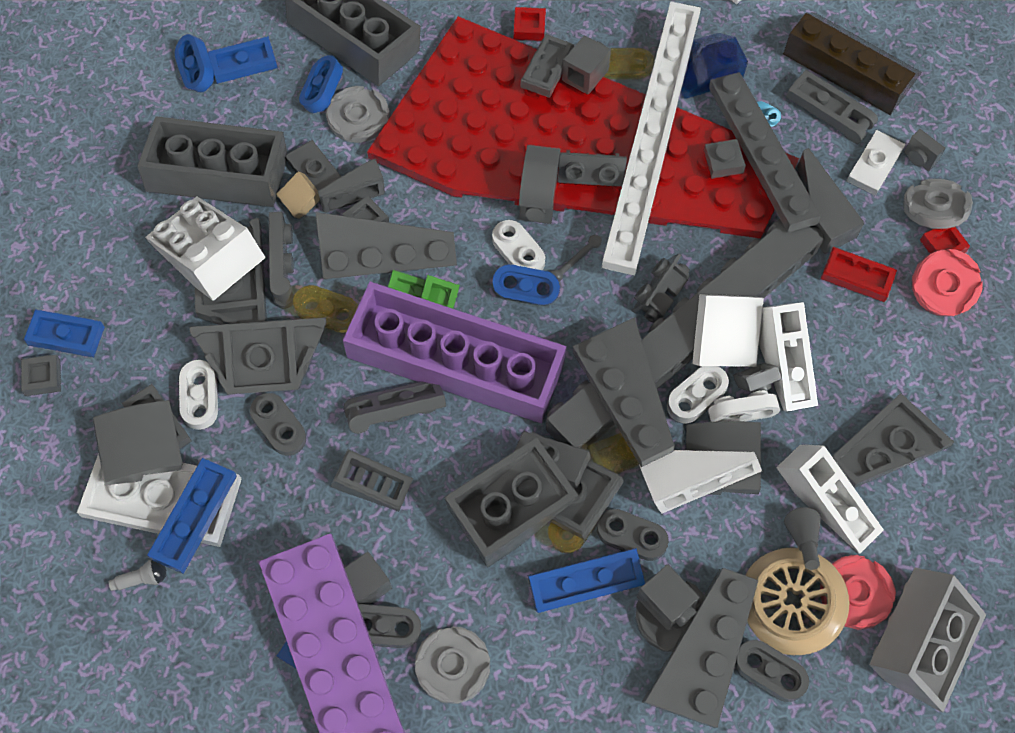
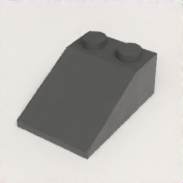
M536 437L444 498L448 510L488 568L521 546L574 502L579 495Z

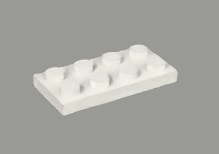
M98 453L77 513L84 518L159 534L197 466L182 463L180 471L144 475L142 481L104 486ZM236 474L237 477L201 543L217 547L221 546L242 480L239 474Z

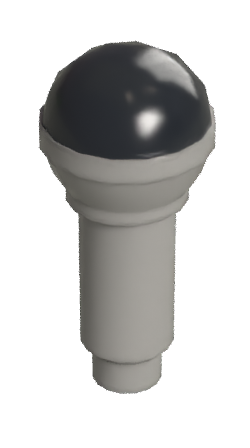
M148 560L140 569L118 575L114 579L109 580V587L111 591L117 589L123 590L142 583L157 585L165 579L167 570L164 565Z

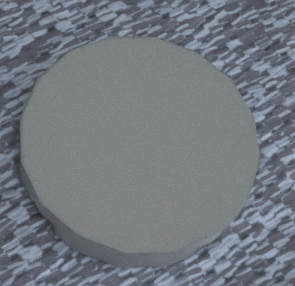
M352 86L342 89L332 97L331 103L326 110L329 129L336 137L354 143H362L376 138L389 120L390 115L386 99L378 91L364 89V86Z
M926 179L915 187L913 184L907 189L903 201L904 212L910 220L921 226L933 229H947L959 226L968 219L973 205L972 196L968 191L965 193L961 190V185L945 179Z
M463 627L439 629L432 632L422 641L415 658V672L420 686L431 698L442 703L459 704L474 698L484 688L490 675V657L485 643L474 632Z

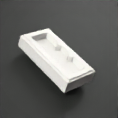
M876 130L851 171L847 182L876 196L906 144Z

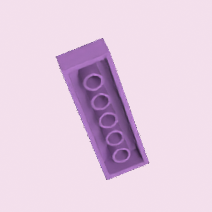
M369 282L343 339L346 355L349 359L417 382L440 385L442 390L541 424L564 367L567 347L373 282Z

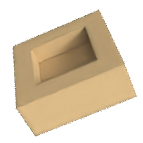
M299 171L277 193V196L291 214L298 219L306 215L320 201L316 187L305 174Z

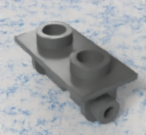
M566 150V153L560 152L558 182L622 187L627 157L619 156V153L615 155L570 153V150Z
M680 253L668 260L663 258L655 265L651 272L654 278L650 284H644L636 293L634 299L638 302L632 309V312L635 313L642 309L646 312L645 318L652 323L664 317L674 301L665 291L667 290L675 297L689 279L688 273L690 269L684 264H677L682 256Z

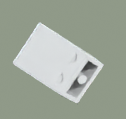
M198 196L193 200L185 202L178 212L169 219L157 224L154 231L145 237L195 288L213 301L266 258L245 226Z

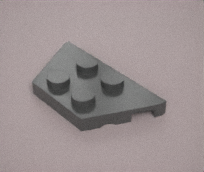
M255 218L249 221L250 226L247 229L263 253L261 223L259 218ZM263 260L214 301L195 288V312L198 318L219 325L267 322Z
M311 318L194 326L189 328L192 337L198 342L205 354L204 357L210 367L214 369L219 382L228 395L298 390L325 329L327 319Z

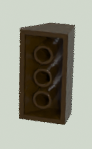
M806 12L792 29L783 55L889 115L893 113L922 73L911 65L815 12Z

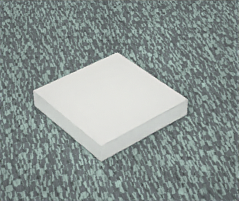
M700 294L692 364L698 366L756 367L764 298Z

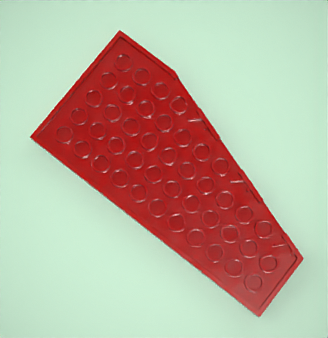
M458 16L368 149V159H376L377 163L453 197L462 198L463 194L514 201V205H519L527 145L559 148L562 153H566V150H570V153L615 155L619 153V156L627 157L626 174L646 94L605 77L597 83L589 94L562 81V75L550 98L521 88V79L537 49ZM676 108L648 223L667 226L669 222L720 229V233L761 239L775 209L740 144L739 147L745 163L744 173L711 178L704 153L705 144L735 140L736 137L732 130ZM786 153L795 169L800 158ZM557 177L553 210L564 212V209L567 208L615 215L622 187L560 183Z

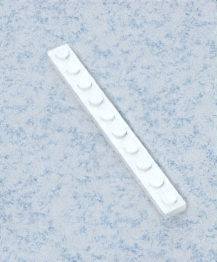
M670 2L602 262V268L634 276L636 274L700 15V7Z

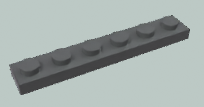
M738 72L710 80L709 89L787 233L819 224L821 217L819 211L741 73Z

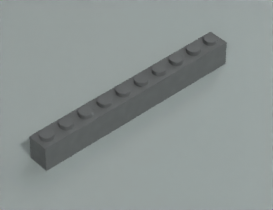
M778 219L769 228L768 235L762 240L759 238L754 239L744 250L745 254L738 260L735 257L730 259L722 267L721 274L714 280L711 277L707 278L697 289V294L690 300L687 297L683 298L674 307L673 314L666 320L663 317L659 318L649 328V334L642 339L656 388L661 387L693 359L700 294L765 298L817 254L823 238L810 227L787 233L783 223ZM585 380L574 390L573 397L565 404L559 402L547 413L546 431L558 442L587 450L616 424L592 384Z

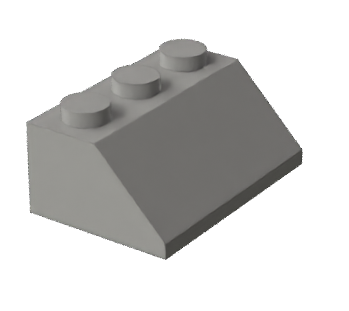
M914 568L908 582L904 585L903 593L894 612L889 617L888 625L879 645L874 649L869 665L887 683L943 713L986 613L955 575Z

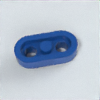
M186 34L182 36L175 48V59L186 88L202 93L214 81V70L206 46L202 39L193 35Z
M324 56L312 66L301 91L299 101L310 113L322 112L331 103L343 73L342 65L334 56Z
M508 264L500 267L493 276L495 291L505 299L546 306L552 304L560 294L558 279L548 271ZM508 277H515L517 280L516 286L512 289H508L504 285ZM547 283L550 286V290L546 295H540L537 292L539 284Z

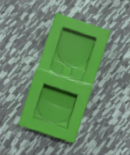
M395 270L392 271L388 284L389 288L452 309L454 308L460 286L427 275L426 280Z

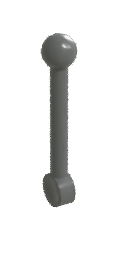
M590 236L588 244L559 270L555 269L551 272L559 282L562 280L563 274L592 248H598L601 245L602 240L600 236Z

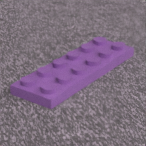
M331 533L258 561L319 733H405L333 535Z

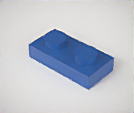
M269 36L208 51L217 84L278 68Z
M35 309L24 341L28 346L94 358L105 327L101 321Z

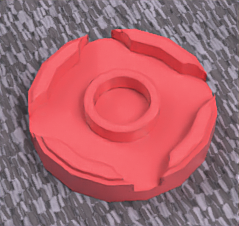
M955 249L940 250L927 255L917 265L912 276V290L917 302L926 311L938 316H955L968 311L977 303L982 292V282L979 274L981 272L978 264L969 255Z
M859 555L841 557L832 563L841 574L849 595V613L844 627L862 630L873 628L884 621L892 611L896 596L893 580L885 568L876 561L872 562ZM821 596L822 604L826 605L827 597Z

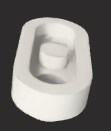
M505 220L494 227L492 233L493 245L508 264L538 270L544 269L545 254L520 223L513 220ZM506 232H512L514 235L512 237H506L503 234ZM530 255L534 257V259L531 261H527L523 259V257Z
M194 360L187 363L181 369L179 375L180 415L187 426L196 430L211 426L218 415L217 376L209 363L203 360ZM197 377H205V381L202 384H194V380ZM197 409H206L202 417L194 416Z
M702 366L671 392L667 402L669 415L680 423H691L697 420L714 405L713 402L716 399L724 396L729 384L726 372L719 366ZM711 381L715 384L716 388L709 390L704 387L703 383ZM686 402L690 405L691 409L683 411L679 408L678 404Z
M765 390L756 391L747 397L734 399L732 396L716 399L713 402L714 405L708 409L711 422H746L773 417L780 412L777 396L768 394Z

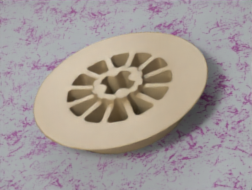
M783 548L769 552L755 561L746 573V576L759 580L747 622L760 641L786 655H806L825 648L839 636L846 624L849 613L848 590L838 570L819 554L820 566L815 570L806 569L802 552L799 548ZM788 569L799 570L796 583H792ZM783 571L787 585L782 584L774 574ZM803 572H808L814 576L804 586L800 585ZM767 580H771L780 591L766 588L764 585ZM816 582H820L824 588L807 592ZM792 591L794 595H803V598L800 600V608L796 609L793 604L788 606L784 604L787 600V592ZM765 594L775 597L777 600L762 603L761 595ZM826 596L827 604L824 605L810 599ZM780 607L771 617H767L764 612L765 609ZM808 608L823 611V617L817 619ZM786 613L787 618L783 628L773 623L782 614ZM801 614H804L814 625L806 629ZM792 616L797 618L799 631L788 629Z

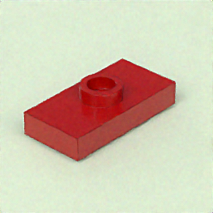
M832 247L820 279L885 303L897 269Z

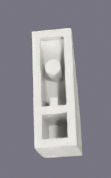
M804 302L763 307L759 346L765 362L778 366L782 379L773 382L783 410L792 411L818 406Z
M799 445L776 467L793 492L809 508L816 510L820 514L821 519L858 554L884 530L825 446Z
M674 450L672 453L643 467L640 466L654 503L661 514L762 471L755 452Z

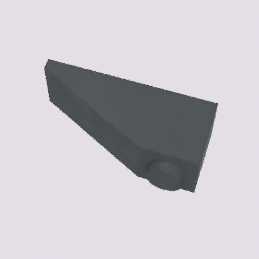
M809 148L803 150L797 165L798 176L821 215L819 224L809 227L823 238L820 249L826 254L832 250V247L838 248L856 239L865 222Z

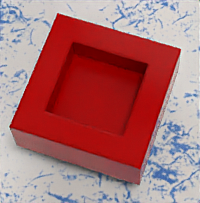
M515 7L513 39L542 41L545 34L546 8Z
M956 226L947 229H932L924 233L920 239L930 254L947 249H955L966 253L970 247Z

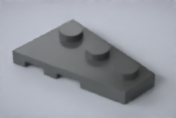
M900 393L832 457L852 486L856 488L951 447L954 441Z

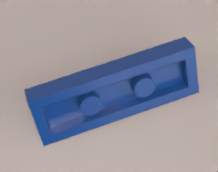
M202 458L147 556L159 564L184 574L237 477L235 472Z
M630 548L527 575L537 613L645 584L637 548Z

